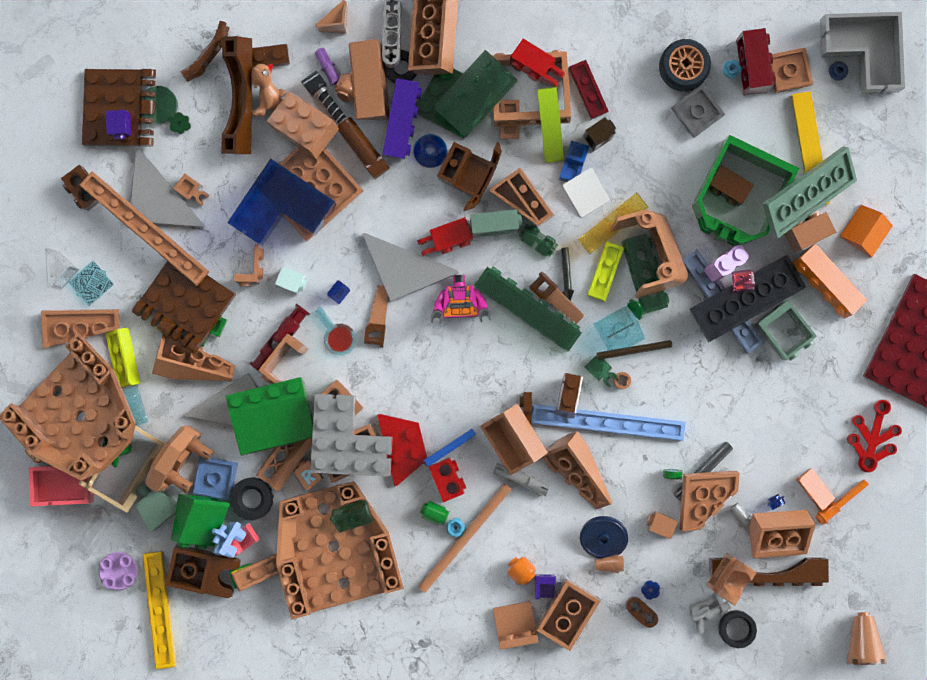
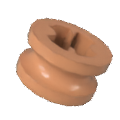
M626 372L617 373L613 379L614 385L619 389L628 388L631 384L630 375ZM620 375L627 377L625 386L617 383Z

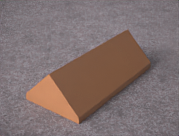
M378 39L349 43L356 119L389 120L390 112L386 73L382 59V43Z

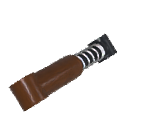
M317 70L301 81L303 86L311 96H315L318 101H321L322 107H325L326 112L330 113L331 119L336 121V125L339 128L338 132L359 157L371 176L376 180L390 169L389 165L376 151L353 118L345 116V112L343 113L340 109L341 106H338L335 102L336 100H333L331 94L328 93L327 84Z

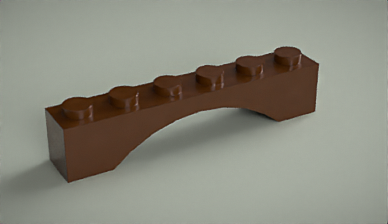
M240 36L222 37V57L230 75L232 105L227 125L222 133L221 154H251L252 38Z
M805 557L799 563L782 571L770 573L757 572L749 583H753V586H765V583H772L773 586H784V583H792V586H804V583H811V586H823V583H829V559L825 557ZM709 558V579L723 558Z

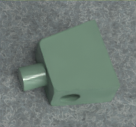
M145 483L136 489L142 500L135 506L150 532L156 530L175 514L177 502L165 491L151 492Z

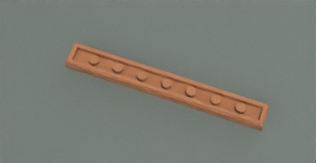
M93 171L79 185L196 286L209 273L204 266Z

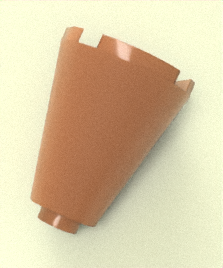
M858 612V616H854L847 664H887L874 616H870L869 612Z

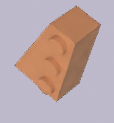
M518 168L489 190L508 205L517 209L519 213L537 226H541L555 215L522 168Z

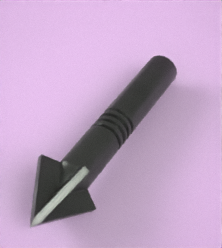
M566 247L561 248L564 271V291L562 293L571 301L574 290H572L570 277L569 248Z

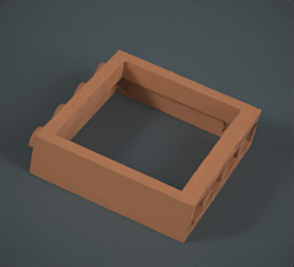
M553 50L546 53L555 57V63H561V69L565 73L562 78L564 110H559L561 124H567L571 122L567 51ZM496 53L490 55L494 127L541 125L540 111L499 113L497 66L511 65V54Z

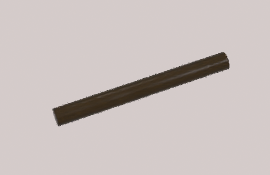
M667 340L597 352L596 356L597 360L672 348V341Z

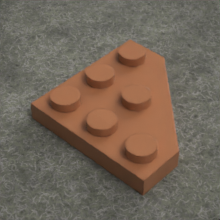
M738 471L683 474L679 529L682 531L701 530L706 525L705 522L724 506L723 503L730 496L733 497L738 492L740 473Z

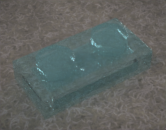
M135 385L123 389L136 426L148 422L138 386Z

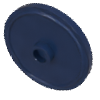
M598 516L588 520L583 525L580 531V543L583 549L595 558L602 559L617 554L620 555L627 547L628 532L619 520L609 516Z

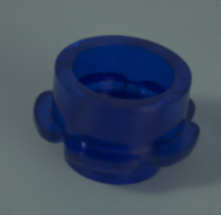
M777 494L768 499L770 503L767 505H770L771 509L774 510L786 502L783 499L784 496L780 497Z
M651 580L646 581L645 585L641 588L642 594L649 600L657 598L660 594L659 584Z

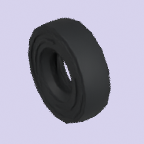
M401 50V60L409 64V52ZM393 52L390 54V58H388L389 62H392L394 59ZM384 64L385 73L393 83H396V78L413 81L417 74L409 70L405 74H398L394 68H388Z

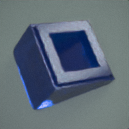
M337 280L328 291L327 296L340 304L350 292V288L340 280Z

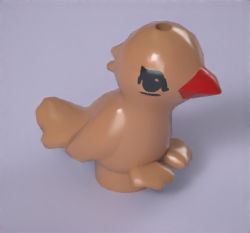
M257 64L251 71L252 85H254V88L260 87L259 105L252 112L254 117L264 116L268 109L275 111L282 102V97L286 94L285 90L277 89L271 81V72L274 66L272 64Z

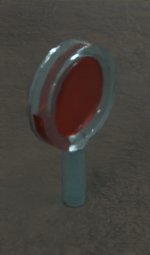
M322 307L318 308L315 312L327 327L324 335L326 349L337 356L349 354L356 345L354 330L343 323L333 324Z

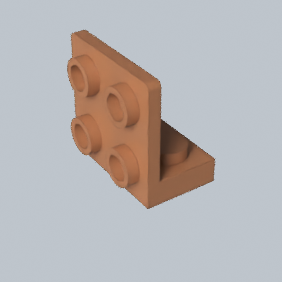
M530 601L493 608L500 650L539 643Z

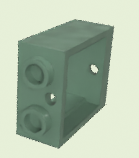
M517 209L470 214L473 238L518 233L522 225L521 214H517Z
M789 300L781 303L755 324L782 360H793L799 355L798 351L800 349L810 347L814 343L813 339L817 337ZM787 311L806 337L784 352L766 327Z

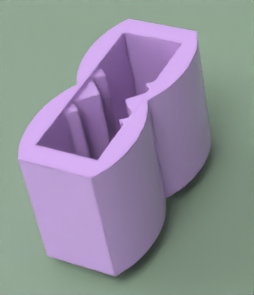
M737 245L710 263L704 272L711 282L719 281L748 260L749 255L742 245Z

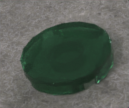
M164 86L146 89L145 92H154L155 98L141 97V100L155 101V115L143 116L145 118H153L155 124L169 122L170 118L174 117L178 110V100L175 94Z

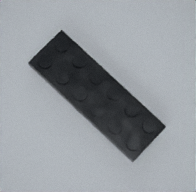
M787 254L690 308V311L709 343L805 289L806 286ZM752 279L753 288L736 289L737 286Z

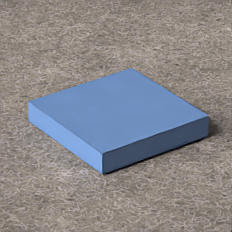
M199 456L192 494L230 501L238 463L210 458L206 461Z

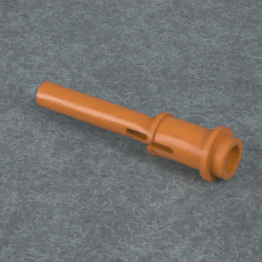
M863 479L835 503L832 501L823 511H818L815 517L822 525L828 524V521L841 511V507L869 485L868 482Z

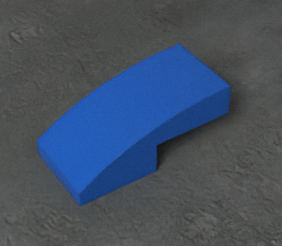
M571 140L559 180L568 182L581 174L589 149L588 145Z

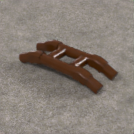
M219 21L213 39L193 64L180 71L187 82L200 77L221 50L222 37H228L230 27L226 26V22Z

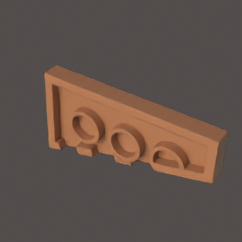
M120 309L42 310L43 349L70 342L77 333H80L85 338L119 329Z

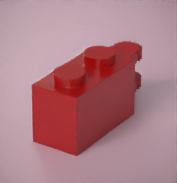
M524 38L510 56L512 68L518 72L526 73L532 81L540 83L544 81L548 85L556 87L559 83L548 74L551 72L559 78H563L565 75L564 71L555 66V57Z
M466 217L430 229L431 235L417 240L418 245H423L432 240L435 247L423 250L421 252L422 256L434 252H441L443 255L452 252L453 247L460 246V248L471 245L470 241H473V236Z

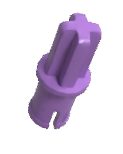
M325 48L317 49L315 55L322 67L321 71L325 72L331 86L337 84L340 77L334 67L335 63L330 60Z

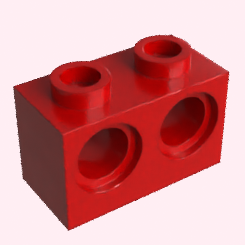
M449 457L429 466L443 502L465 494L463 489L467 487L463 478H458L456 472L459 471L455 460L451 461ZM448 465L450 473L442 475L439 472L440 466ZM449 483L457 485L458 490L455 493L447 491L446 487Z

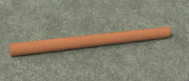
M504 483L418 586L419 589L424 593L427 592L512 490Z

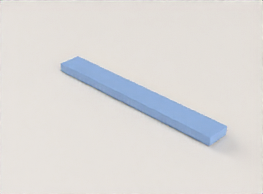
M533 404L531 423L684 441L686 422L579 409H577L574 418H567L555 415L557 407Z

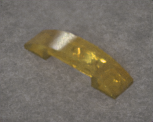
M636 192L621 206L580 237L578 241L589 254L593 253L620 231H610V227L617 217L646 210L648 205Z

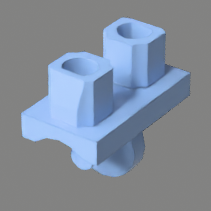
M229 522L227 527L222 524L219 530L213 528L211 533L215 535V538L212 542L217 545L212 553L233 558L237 548L230 545L232 540L241 542L246 535V532L240 528L241 524Z

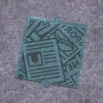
M95 261L88 264L68 282L77 292L76 295L80 296L88 306L114 285L106 275V271H102Z

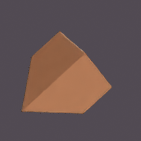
M342 0L316 24L317 30L328 33H347V2Z

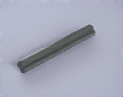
M724 442L694 473L711 472L733 450V447L728 442ZM682 485L674 493V496L679 501L682 499Z

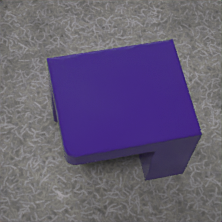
M536 574V599L554 598L555 574Z

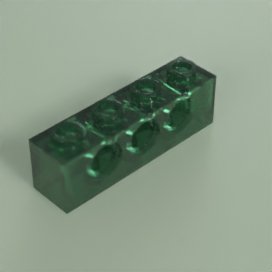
M647 233L623 240L621 242L622 247H624V254L637 293L642 285L659 280L657 277L658 260L656 256H653L651 250L653 243L651 238L647 236ZM638 251L644 252V260H640L637 257ZM643 269L649 270V279L643 276ZM664 290L657 292L654 297L646 295L638 298L643 308V315L668 307L669 297Z

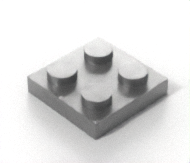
M703 84L671 107L693 138L725 115Z

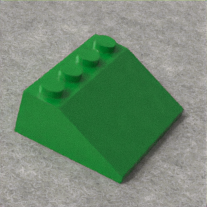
M301 377L226 395L228 411L241 456L312 439L313 419L305 382Z

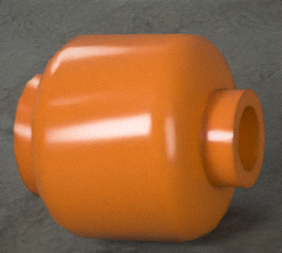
M515 557L508 564L510 568L507 574L518 585H527L536 576L535 566L526 557L519 559Z

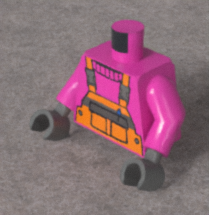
M453 275L454 286H447L446 290L440 292L434 302V309L431 314V322L433 323L434 318H439L440 324L443 318L479 317L480 322H482V317L488 316L489 320H491L485 298L478 289L473 288V285L465 286V275Z

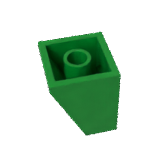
M178 494L171 540L177 542V546L189 547V544H194L196 548L207 549V546H214L215 543L212 541L215 535L211 531L213 528L220 529L230 503L212 497Z

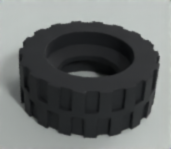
M256 477L246 478L238 482L231 490L229 499L233 512L238 517L251 521L265 516L270 511L274 498L272 489L268 486L269 484ZM249 489H254L261 495V502L256 508H248L242 501L243 494Z

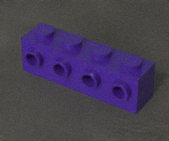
M396 78L383 156L404 160L406 156H410L411 145L408 144L409 137L414 135L415 126L412 125V120L417 118L419 108L415 106L416 99H420L422 92L419 82Z

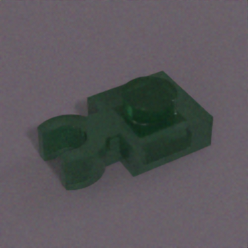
M597 356L584 366L598 382L603 378L608 388L612 387L608 382L610 378H614L616 381L619 380L615 373L609 372L612 367L604 359L597 360Z

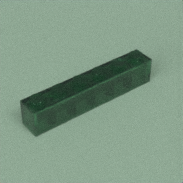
M487 266L474 287L569 352L582 333L579 331L580 327L572 321L568 323L563 320L565 316L555 310L553 313L548 309L549 305L541 299L539 301L533 299V294L527 289L520 290L516 287L517 283L508 277L506 280L500 276L502 272L492 266L490 269Z

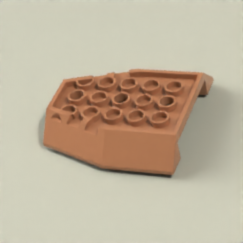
M77 333L65 346L70 354L20 406L10 403L0 414V420L32 456L82 481L104 471L132 442L136 422L115 371L81 334ZM61 387L62 393L56 397L55 392ZM84 412L85 417L82 421L79 422L78 416L80 413ZM107 437L108 444L102 447L101 442Z
M355 481L280 501L276 565L291 620L351 601L404 589L389 532ZM325 503L329 506L327 514L319 512L320 504ZM334 540L339 543L337 551L329 549L330 541ZM347 578L349 580V587L341 588L339 580Z

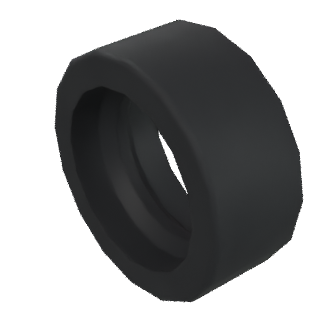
M729 611L720 619L718 626L719 635L730 647L737 649L745 648L755 640L757 634L756 623L744 611ZM734 618L744 619L749 626L748 635L742 640H732L727 634V624Z

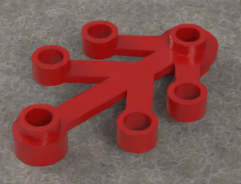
M878 400L874 404L876 415L871 433L864 423L863 416L855 415L852 417V424L858 427L868 444L867 451H865L860 444V437L857 434H849L847 437V442L853 445L859 455L858 466L863 472H873L877 468L878 461L897 452L896 445L888 443L884 446V450L874 454L878 445L902 433L899 425H891L888 431L879 435L884 415L888 414L891 410V404L887 400ZM879 404L884 405V409L882 411H880L878 408ZM857 417L861 419L860 424L855 423ZM894 427H897L898 429L897 434H894L892 432V429ZM852 436L856 437L855 443H852L850 440ZM889 446L893 447V451L891 453L888 452ZM866 459L870 461L869 466H865L864 464Z

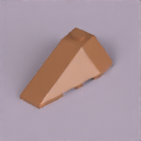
M578 431L563 436L546 449L548 453L542 458L550 469L555 473L559 472L565 477V482L568 485L572 483L580 490L579 494L591 505L599 509L612 504L591 451Z

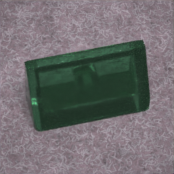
M366 500L332 510L330 517L339 533L373 523Z

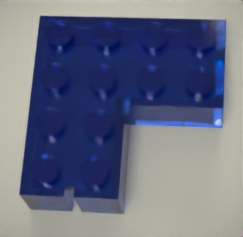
M270 158L227 223L263 246L283 215L316 236L325 223L323 217L328 218L337 203Z

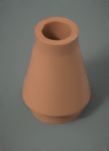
M617 554L596 559V570L612 573L624 571L623 556H618Z

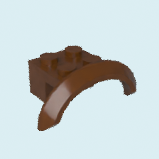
M498 141L493 149L491 161L473 154L470 149L453 142L437 174L439 181L473 196L470 201H467L463 209L464 211L476 207L494 175L502 153Z

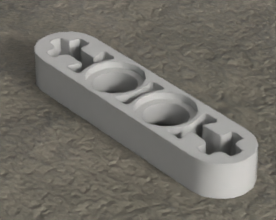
M384 0L382 59L388 68L397 67L401 60L402 6L400 0ZM391 2L396 4L394 5V13H391ZM390 19L397 20V24L393 27L388 26L387 22ZM394 36L397 38L396 43L388 44L387 39ZM390 50H393L394 55L392 62L388 60L390 58Z

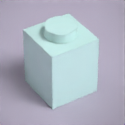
M282 267L275 285L299 294L306 286L307 281L304 280L306 276Z

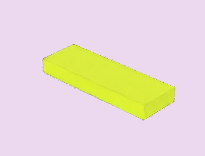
M606 241L587 296L606 301L624 247Z

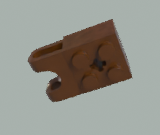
M176 544L173 549L165 586L200 594L205 593L230 598L233 596L234 589L231 585L221 581L220 572L223 570H236L239 568L241 560L237 557L229 558L216 555L212 551L190 546L180 547ZM188 565L194 568L192 572H189L188 568H186Z

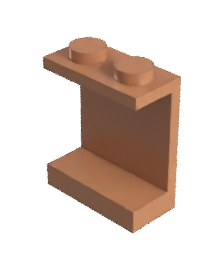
M286 334L258 370L262 373L261 378L269 384L282 382L271 373L291 347L302 354H305L309 348L295 337Z

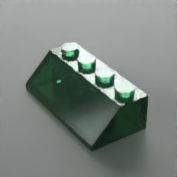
M484 50L433 108L466 138L518 80L496 58Z

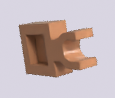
M185 173L173 188L188 200L194 196L201 205H203V202L199 200V196L204 194L206 197H209V194L198 190L201 184Z

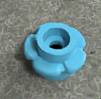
M728 60L723 65V73L729 78H736L741 73V66H739V62L736 60Z
M453 518V520H449L446 524L447 533L450 536L459 537L465 530V524L459 518Z

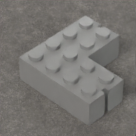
M902 12L825 14L820 19V37H823L821 39V57L859 56L861 94L879 93L880 91L881 93H899L905 89Z
M315 394L311 473L391 476L392 458H387V455L392 454L393 437L354 435L356 396L336 395V399H334V395Z

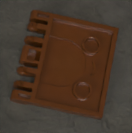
M85 69L82 145L153 147L154 138L140 136L154 135V131L151 129L141 130V124H154V119L141 118V115H155V101L142 100V98H155L154 92L142 91V86H155L156 81L142 80L155 79V69ZM106 111H128L131 114V136H126L124 140H114L113 137L109 136L106 127Z
M167 261L143 297L135 304L132 313L138 317L141 316V319L145 321L154 310H157L158 313L155 314L150 322L151 326H157V330L167 337L172 335L173 341H177L185 330L189 333L182 340L181 346L187 347L189 352L195 354L236 294L208 275L196 286Z

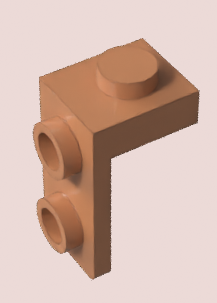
M255 244L254 274H234V282L239 283V286L251 287V283L260 284V279H263V268H260V262L264 260V249H261L260 244Z

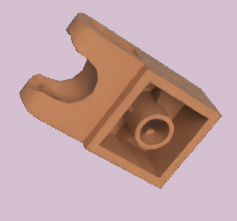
M726 553L706 586L735 606L741 598L744 587L752 581L757 572Z

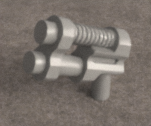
M713 593L714 595L698 603L691 604L689 606L690 616L696 621V633H704V620L709 619L711 621L714 619V616L722 612L723 614L727 613L728 609L731 608L729 602L724 603L722 597ZM717 601L719 606L710 610L708 605Z

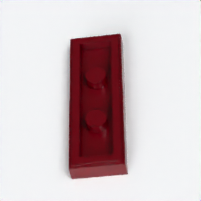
M587 60L568 67L590 119L592 120L608 113L609 110Z

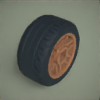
M692 39L674 41L664 50L659 61L661 78L669 87L678 91H691L698 88L708 77L711 69V59L706 48L701 43Z

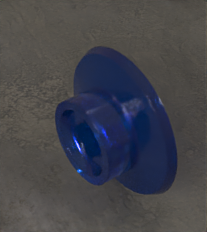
M424 135L414 145V157L423 167H437L444 162L447 156L446 143L437 135ZM430 146H432V148L435 151L431 154H428L427 150L425 149H428Z

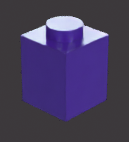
M126 110L106 111L107 134L113 137L114 140H124L126 136H131V114Z

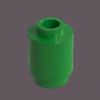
M429 500L428 504H423L420 513L423 514L422 519L444 526L450 511Z

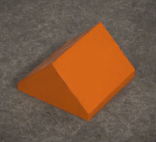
M860 205L840 237L872 258L893 225L883 213Z

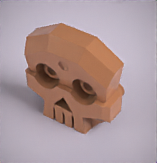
M181 426L165 443L153 461L145 480L147 487L155 492H159L160 490H166L169 485L173 484L184 493H187L193 483L180 476L179 472L190 455L195 452L208 461L214 453V450L200 442L202 433L192 426Z

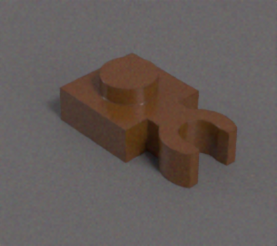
M523 392V396H520V407H523V413L531 425L532 392Z

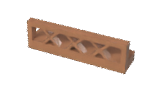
M312 439L295 442L294 445L275 447L256 473V476L269 483L272 488L279 492L311 446ZM285 451V458L282 461L276 462V454ZM274 467V474L270 479L263 475L267 468Z

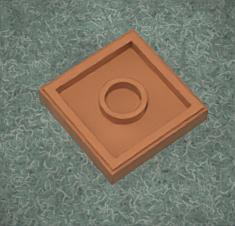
M806 48L772 54L773 64H771V70L775 72L776 82L773 83L775 93L813 85Z

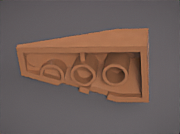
M162 334L152 374L170 379L232 381L234 364L215 354L210 355L204 352L202 347L195 354H192L187 350V347L181 346L184 337L180 336L177 341H173L172 335L167 337Z

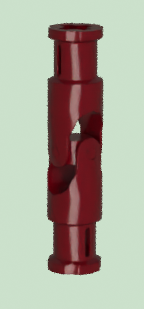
M297 303L290 316L285 317L278 330L273 333L260 349V354L254 362H250V365L257 371L275 350V348H272L273 341L280 343L286 334L293 336L300 328V323L303 319L310 315L308 311Z

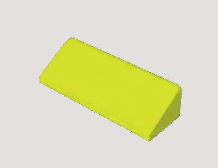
M122 328L105 333L113 370L121 388L140 384L141 381L129 329Z

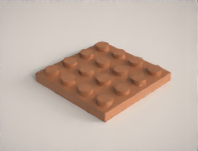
M297 147L255 184L306 242L364 192L326 148L315 159Z

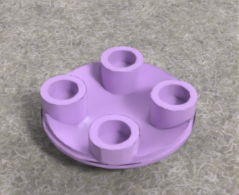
M123 552L108 554L99 566V577L103 585L113 590H124L130 587L136 580L138 573L134 559Z

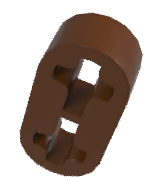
M633 596L626 601V609L647 628L657 625L658 615L640 598ZM638 601V607L642 610L640 612L636 609L630 610L632 607L630 603ZM644 612L649 616L653 614L652 618L654 621L652 623L650 621L645 623L646 618L642 615Z

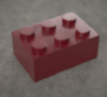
M766 28L742 31L736 39L739 66L742 69L743 95L766 93L774 85L773 83L776 82L775 72L771 70L773 55L771 52L769 53L768 45H770L769 33L766 34Z

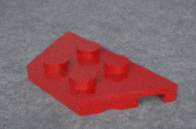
M377 414L382 436L393 437L392 454L387 455V457L392 458L391 474L394 486H398L424 464L423 460L427 458L419 422Z

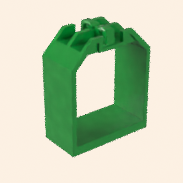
M728 135L723 140L692 207L702 232L709 235L713 233L716 235L714 240L720 243L727 240V244L735 247L768 235L770 227L766 217L760 232L751 236L706 214L702 199L725 152L728 151L784 178L785 180L779 192L794 181L800 168L732 135Z

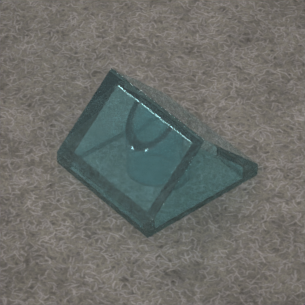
M628 306L593 323L607 350L631 347L645 339L639 321Z

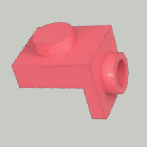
M250 524L241 528L246 532L241 542L232 540L230 545L237 548L234 556L260 540Z

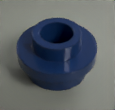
M836 61L829 67V75L834 80H843L848 75V67L844 62ZM836 68H841L842 73H837Z

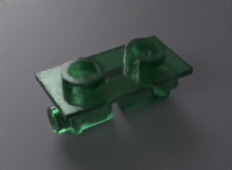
M527 223L519 234L521 241L530 247L537 242L538 245L535 250L545 257L548 256L550 258L558 246L553 237L545 236L533 224L529 225Z

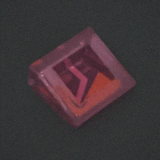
M753 270L731 272L734 291L756 289Z

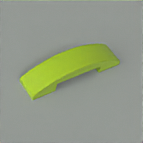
M557 87L537 89L545 163L564 161Z

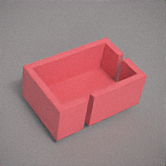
M53 466L29 467L30 506L89 504L94 502V493L78 484L79 479Z

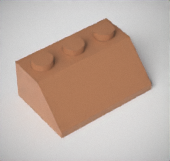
M807 510L753 513L749 526L753 558L807 554L816 525Z

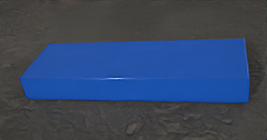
M473 428L423 460L425 466L432 465L476 436Z

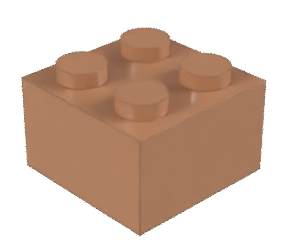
M818 211L805 218L806 222L803 223L801 221L784 234L793 253L837 233L827 212L820 214Z

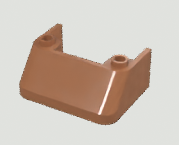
M642 210L615 219L610 227L611 232L634 225H639L642 229H649L662 263L657 269L659 280L642 285L635 294L636 298L681 286L688 278V272L668 220L664 215L650 210Z

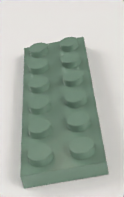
M841 147L763 203L772 237H781L857 181L849 147Z

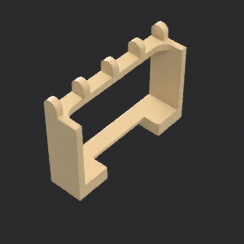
M135 426L136 431L156 444L118 502L92 487L99 473L90 476L87 482L83 480L78 482L87 490L126 513L138 497L134 492L165 445V443Z

